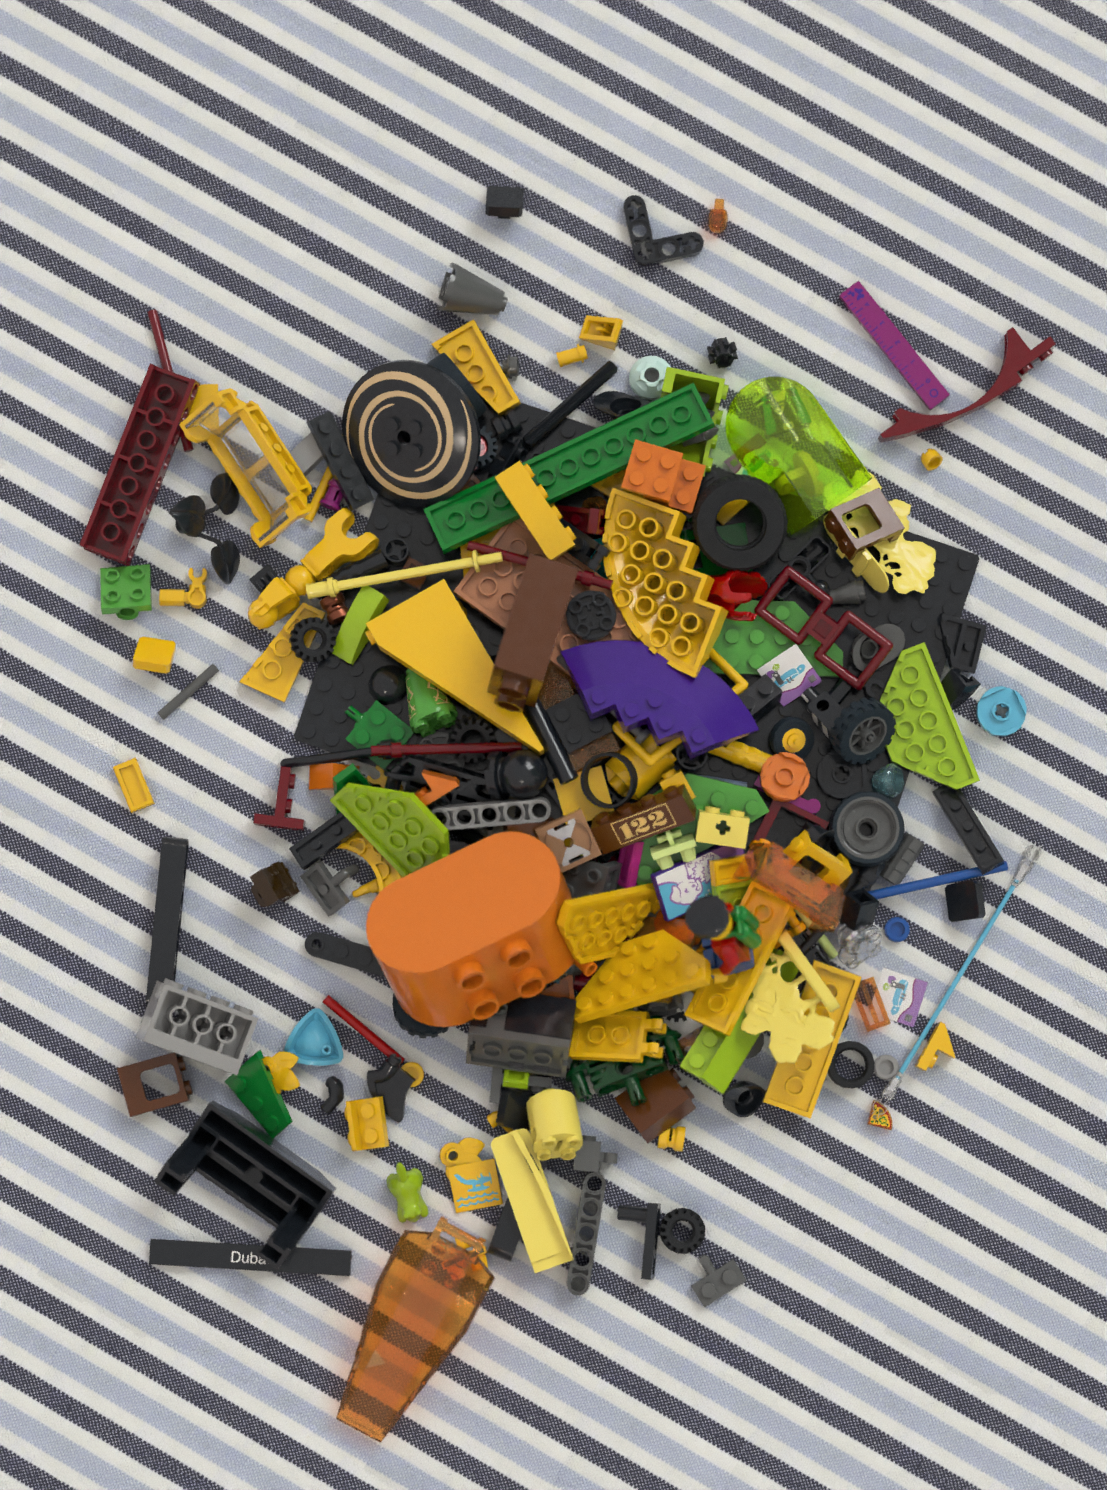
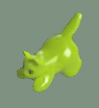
M397 1163V1174H390L387 1177V1188L396 1198L399 1222L404 1223L406 1220L416 1222L420 1216L424 1218L429 1214L428 1207L420 1193L423 1176L419 1169L412 1168L410 1171H406L402 1163Z

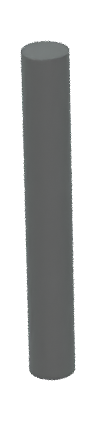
M214 664L210 665L157 712L163 720L167 718L218 673V668Z

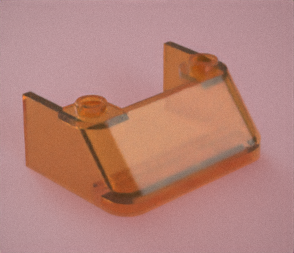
M775 842L770 844L753 843L732 877L738 880H753L812 921L808 928L809 930L834 933L840 923L846 901V896L843 894L844 890L834 883L829 885L783 853L784 848Z

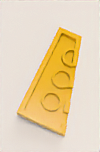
M474 319L432 343V346L440 354L445 353L453 361L475 391L500 416L505 411L521 404Z

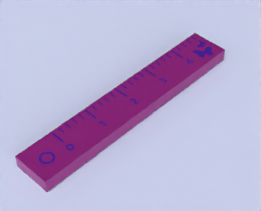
M859 280L839 295L841 301L929 411L950 396Z

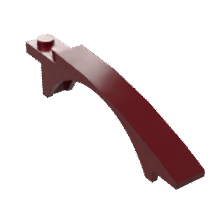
M1013 327L1010 328L1004 335V358L1000 373L993 386L984 396L966 408L942 415H924L899 408L892 416L896 423L881 433L878 440L882 443L935 429L987 406L1019 386L1022 379L1018 374L1020 373L1023 376L1034 368L1032 364L1038 359L1043 362L1053 354L1052 349L1056 343L1050 336L1030 350Z

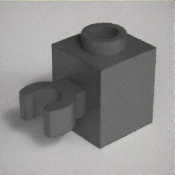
M582 1135L583 1146L576 1152L573 1170L598 1172L599 1162L617 1164V1153L600 1152L601 1142L596 1141V1136Z

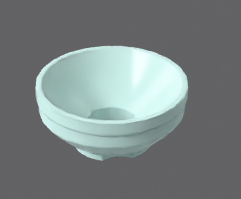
M645 356L639 359L632 366L629 374V383L632 391L638 397L645 400L653 401L660 399L666 368L670 367V365L664 359L657 356ZM652 368L658 371L659 378L657 381L649 382L645 379L644 374L648 369Z

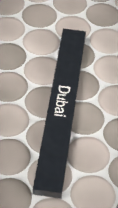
M150 1239L149 1264L350 1276L352 1251L296 1247L279 1270H277L257 1256L265 1245Z

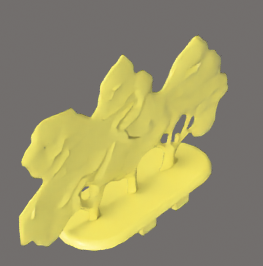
M854 472L850 479L849 488L836 482H831L823 487L821 506L830 511L831 508L877 488L881 490L882 487L872 473ZM898 499L888 501L905 529L897 540L889 543L886 539L873 545L880 553L879 563L867 548L857 552L854 559L850 560L854 566L852 571L857 577L862 575L867 583L879 593H885L889 588L887 572L893 575V587L898 593L907 594L915 590L924 594L925 590L928 589L927 581L934 577L936 550L923 542H911L904 539L903 533L909 530L907 516L910 514L911 505ZM865 506L850 512L852 517L849 520L846 518L847 514L842 516L843 521L855 538L857 536L850 528H856L859 537L880 529ZM824 522V527L827 531V534L838 547L836 552L842 559L844 557H847L844 553L840 551L838 542L836 541L833 534L827 530ZM887 554L888 559L884 561L883 556ZM896 562L900 565V568L891 569L889 565L886 567L885 564ZM900 572L902 575L897 577L894 573Z

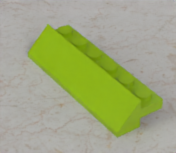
M775 948L772 951L776 955H783L784 953L780 949L777 950ZM769 958L765 966L775 964L776 960L772 962L771 958ZM792 961L782 964L780 968V976L785 982H792L799 972ZM777 967L772 968L773 974L777 972ZM753 992L751 993L748 1000L753 998ZM745 1007L730 1036L704 1025L680 1064V1068L702 1080V1083L722 1095L729 1087L761 1034L753 1035L740 1030L742 1021L747 1016Z

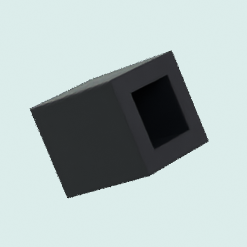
M865 889L845 893L838 919L853 931L872 927L879 901Z

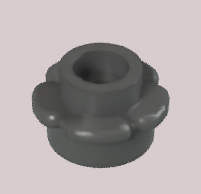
M509 354L507 359L503 360L502 365L504 374H508L509 379H512L513 376H519L518 357H511Z

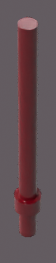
M150 310L147 313L162 369L173 372L157 310ZM182 430L180 438L184 452L193 451L192 442L185 437Z
M469 541L467 550H477V553L483 555L502 552L504 561L526 566L528 561L527 556L474 541ZM584 570V572L578 571L575 579L580 581L581 585L588 587L594 585L611 590L613 580L596 576L594 572Z
M401 742L391 743V745L371 746V756L391 755V758H399L402 755L514 752L522 750V743L401 745Z

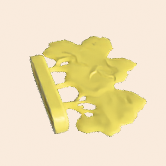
M783 929L778 942L783 947L784 953L783 955L771 953L769 958H771L772 962L776 960V963L764 967L752 991L753 998L748 1000L745 1005L747 1016L743 1019L740 1030L753 1035L770 1031V1044L768 1047L775 1061L778 1063H795L802 1051L801 1045L805 1044L820 1050L834 1041V1037L831 1034L834 1030L835 1022L829 1017L819 1016L815 1012L816 1004L821 1001L829 1012H833L841 1006L788 932ZM788 961H792L801 972V975L792 982H785L780 976L781 965ZM777 967V972L773 974L772 968ZM806 980L816 993V996L813 999L802 1000L798 990L800 983ZM809 1008L810 1013L805 1016L803 1012Z

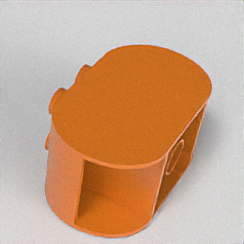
M521 832L493 834L390 883L376 896L367 915L366 934L369 945L396 999L410 1017L430 1026L452 1027L473 1019L484 1020L490 1018L499 1010L500 1006L519 997L530 998L542 992L546 984L562 976L575 961L556 923L563 902L573 899L551 850L539 839Z

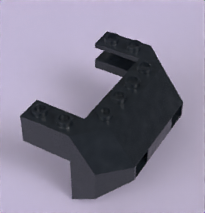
M215 1101L208 1103L188 1137L166 1161L154 1180L165 1191L175 1196L194 1172L197 1171L204 1178L214 1183L225 1193L274 1226L276 1229L257 1256L277 1270H279L299 1244L337 1189L319 1170L237 1112Z

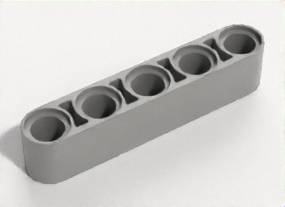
M530 797L526 799L517 798L435 806L431 812L433 814L436 812L444 813L446 822L443 825L448 830L542 822L549 817L551 804L544 797ZM537 803H542L546 806L547 811L544 815H536L533 812V806ZM516 805L521 809L522 814L516 818L511 817L508 814V808ZM485 808H493L497 816L492 820H488L483 816V810ZM461 810L469 811L472 816L471 820L462 822L458 818V812Z

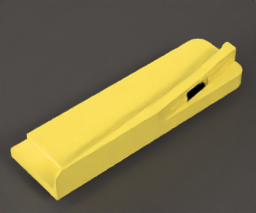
M523 1128L494 1138L491 1141V1148L534 1273L574 1260L540 1160L537 1159L536 1153L533 1150L530 1132Z

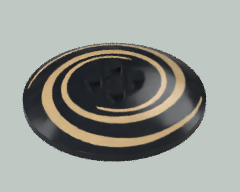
M396 360L384 363L368 371L357 381L350 391L344 406L342 435L366 484L381 496L402 505L430 506L455 495L471 478L480 454L481 436L479 422L465 392L451 377L429 364L413 360ZM402 431H407L410 434V443L402 439Z

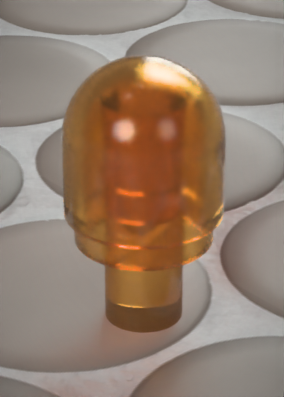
M715 199L714 209H710L708 215V228L716 234L724 232L727 228L728 214L724 210V199Z

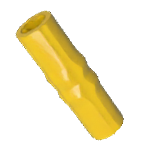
M733 741L726 748L721 746L708 752L759 773L767 758L772 756L738 741Z

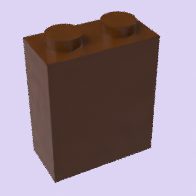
M674 1068L640 1081L647 1099L643 1104L638 1100L640 1105L632 1106L627 1089L615 1097L621 1109L647 1144L696 1109L691 1101L695 1098L686 1085L683 1088L678 1082L681 1081V1078Z

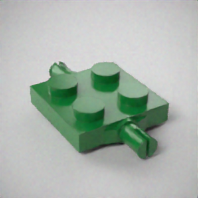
M377 700L363 714L352 705L348 709L353 713L349 710L345 711V714L356 721L354 729L347 736L346 740L357 749L375 746L381 740L393 739L394 743L401 742V745H407L409 739L415 733L412 732L409 725ZM378 756L368 757L383 770H386L390 763L395 760H383V758H378Z

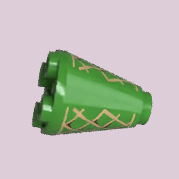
M407 669L405 679L409 722L412 732L420 733L421 737L425 738L430 734H435V730L455 725L458 712L447 694L410 669Z

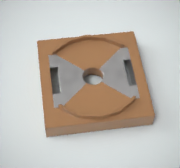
M581 808L535 829L539 840L554 854L562 873L602 855ZM565 822H568L567 825L554 830V827ZM566 838L573 839V844L569 847L564 845ZM583 854V856L569 862L570 859Z

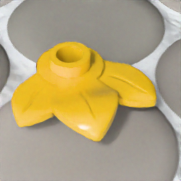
M280 1051L273 1057L264 1056L262 1059L264 1065H267L273 1076L271 1081L278 1094H281L282 1090L290 1091L300 1086L299 1080L291 1070L299 1057L286 1051Z
M471 1137L464 1138L459 1143H446L441 1148L439 1157L446 1166L447 1178L449 1179L447 1167L482 1161L477 1155L482 1151L485 1144L481 1140ZM456 1151V1157L449 1159V1153Z

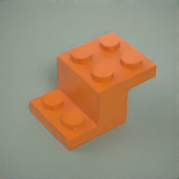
M635 439L621 489L644 495V499L668 508L692 514L706 465L682 459L683 453Z

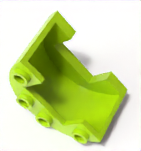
M667 367L661 398L694 383L698 392H705L710 395V399L705 406L707 409L715 412L712 417L714 425H720L723 411L719 410L721 399L726 400L729 385L724 384L725 379ZM715 435L710 440L683 447V444L680 443L669 449L683 453L682 459L706 465L703 474L705 476V472H711L713 458H709L710 449H715L718 435Z

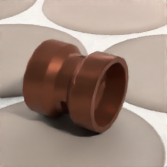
M339 592L336 597H330L329 595L320 601L322 609L328 614L327 621L329 625L342 623L349 611V608L344 604L345 598L342 592Z

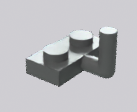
M320 861L300 877L329 917L350 902L339 884L348 877L357 874L359 866L356 864L350 865L332 876L324 863Z
M703 1254L699 1257V1262L707 1275L692 1284L691 1287L705 1308L747 1280L734 1259L716 1269L710 1258Z

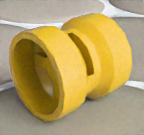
M670 1127L658 1136L657 1148L666 1149L670 1147L674 1151L682 1152L686 1127Z

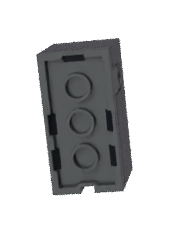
M537 994L530 998L519 997L500 1006L499 1010L490 1018L471 1020L468 1032L466 1064L566 1078L577 1000Z

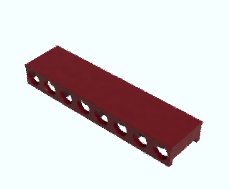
M150 363L79 544L84 550L130 566L182 433V428L179 424L188 417L201 383Z

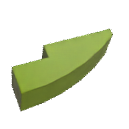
M364 586L360 589L341 625L332 654L351 665L354 664L369 641L365 634L368 631L366 623L381 615L390 601L384 594L370 586Z

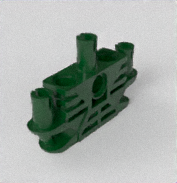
M662 1016L650 1017V1019H663L664 1022V1018ZM667 1026L666 1034L647 1032L646 1043L654 1042L659 1043V1047L665 1046L671 1065H677V1059L682 1063L685 1058L678 1041L682 1036L681 1033L672 1030L669 1026ZM644 1056L643 1063L586 1060L579 1064L580 1060H572L570 1071L567 1072L565 1080L572 1083L577 1102H584V1096H586L587 1100L592 1098V1093L586 1077L590 1076L593 1090L599 1097L626 1087L631 1105L638 1106L640 1105L638 1100L642 1104L647 1101L640 1081L668 1070V1066L665 1063L664 1056L662 1058ZM633 1066L630 1073L623 1074L625 1067Z

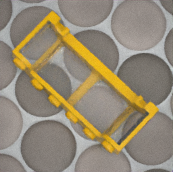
M228 388L214 393L179 425L189 441L195 443L208 442L213 454L217 456L225 468V472L229 474L238 488L240 495L248 503L253 515L259 520V522L254 523L250 527V533L253 541L261 548L274 543L280 534L298 519L307 516L311 512V504L307 503V496L312 493V486L259 405L252 400L246 404L236 397L238 392Z

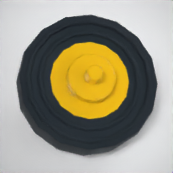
M787 717L774 725L770 732L769 741L771 749L775 754L788 752L803 759L813 748L815 738L812 728L806 721L798 717Z

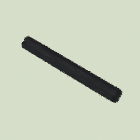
M612 361L606 362L523 437L526 446L533 448L617 373L618 368Z

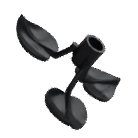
M220 473L213 479L210 486V495L212 501L216 504L213 508L205 510L206 507L202 498L197 495H190L180 500L169 511V514L176 520L175 525L179 533L186 534L189 537H200L217 545L211 550L212 566L219 578L225 584H229L235 577L240 564V553L236 544L231 540H225L222 543L217 538L201 533L206 524V517L204 515L221 509L224 515H230L239 504L240 493L228 473Z

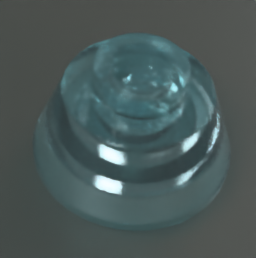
M894 763L878 769L872 778L874 788L881 794L896 797L901 793L904 786L902 770Z

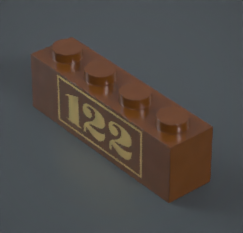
M684 784L677 787L673 785L659 794H649L635 803H625L614 811H604L597 814L593 818L591 831L604 855L695 821L697 808Z

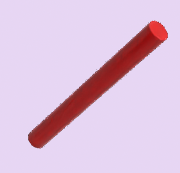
M330 995L324 999L322 1003L388 1058L391 1054H396L397 1058L401 1057L402 1062L405 1060L403 1056Z

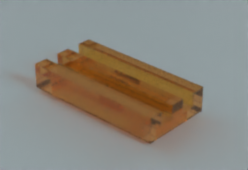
M874 977L860 981L859 987L862 988L875 1023L870 1026L859 994L856 992L855 1001L867 1032L891 1024ZM866 984H871L884 1021L879 1022Z

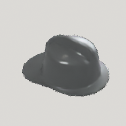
M883 624L874 628L893 643L892 650L878 668L895 659L904 648V632L894 624ZM864 633L859 634L854 639L852 651L850 652L854 665L861 671L866 668L881 648L880 645Z

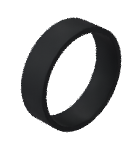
M605 752L592 757L585 764L581 773V787L584 795L592 804L601 808H614L627 803L635 794L638 785L637 771L633 763L624 755L616 752ZM602 756L617 758L627 767L630 774L629 792L617 804H607L598 800L591 792L588 784L589 770L592 764Z

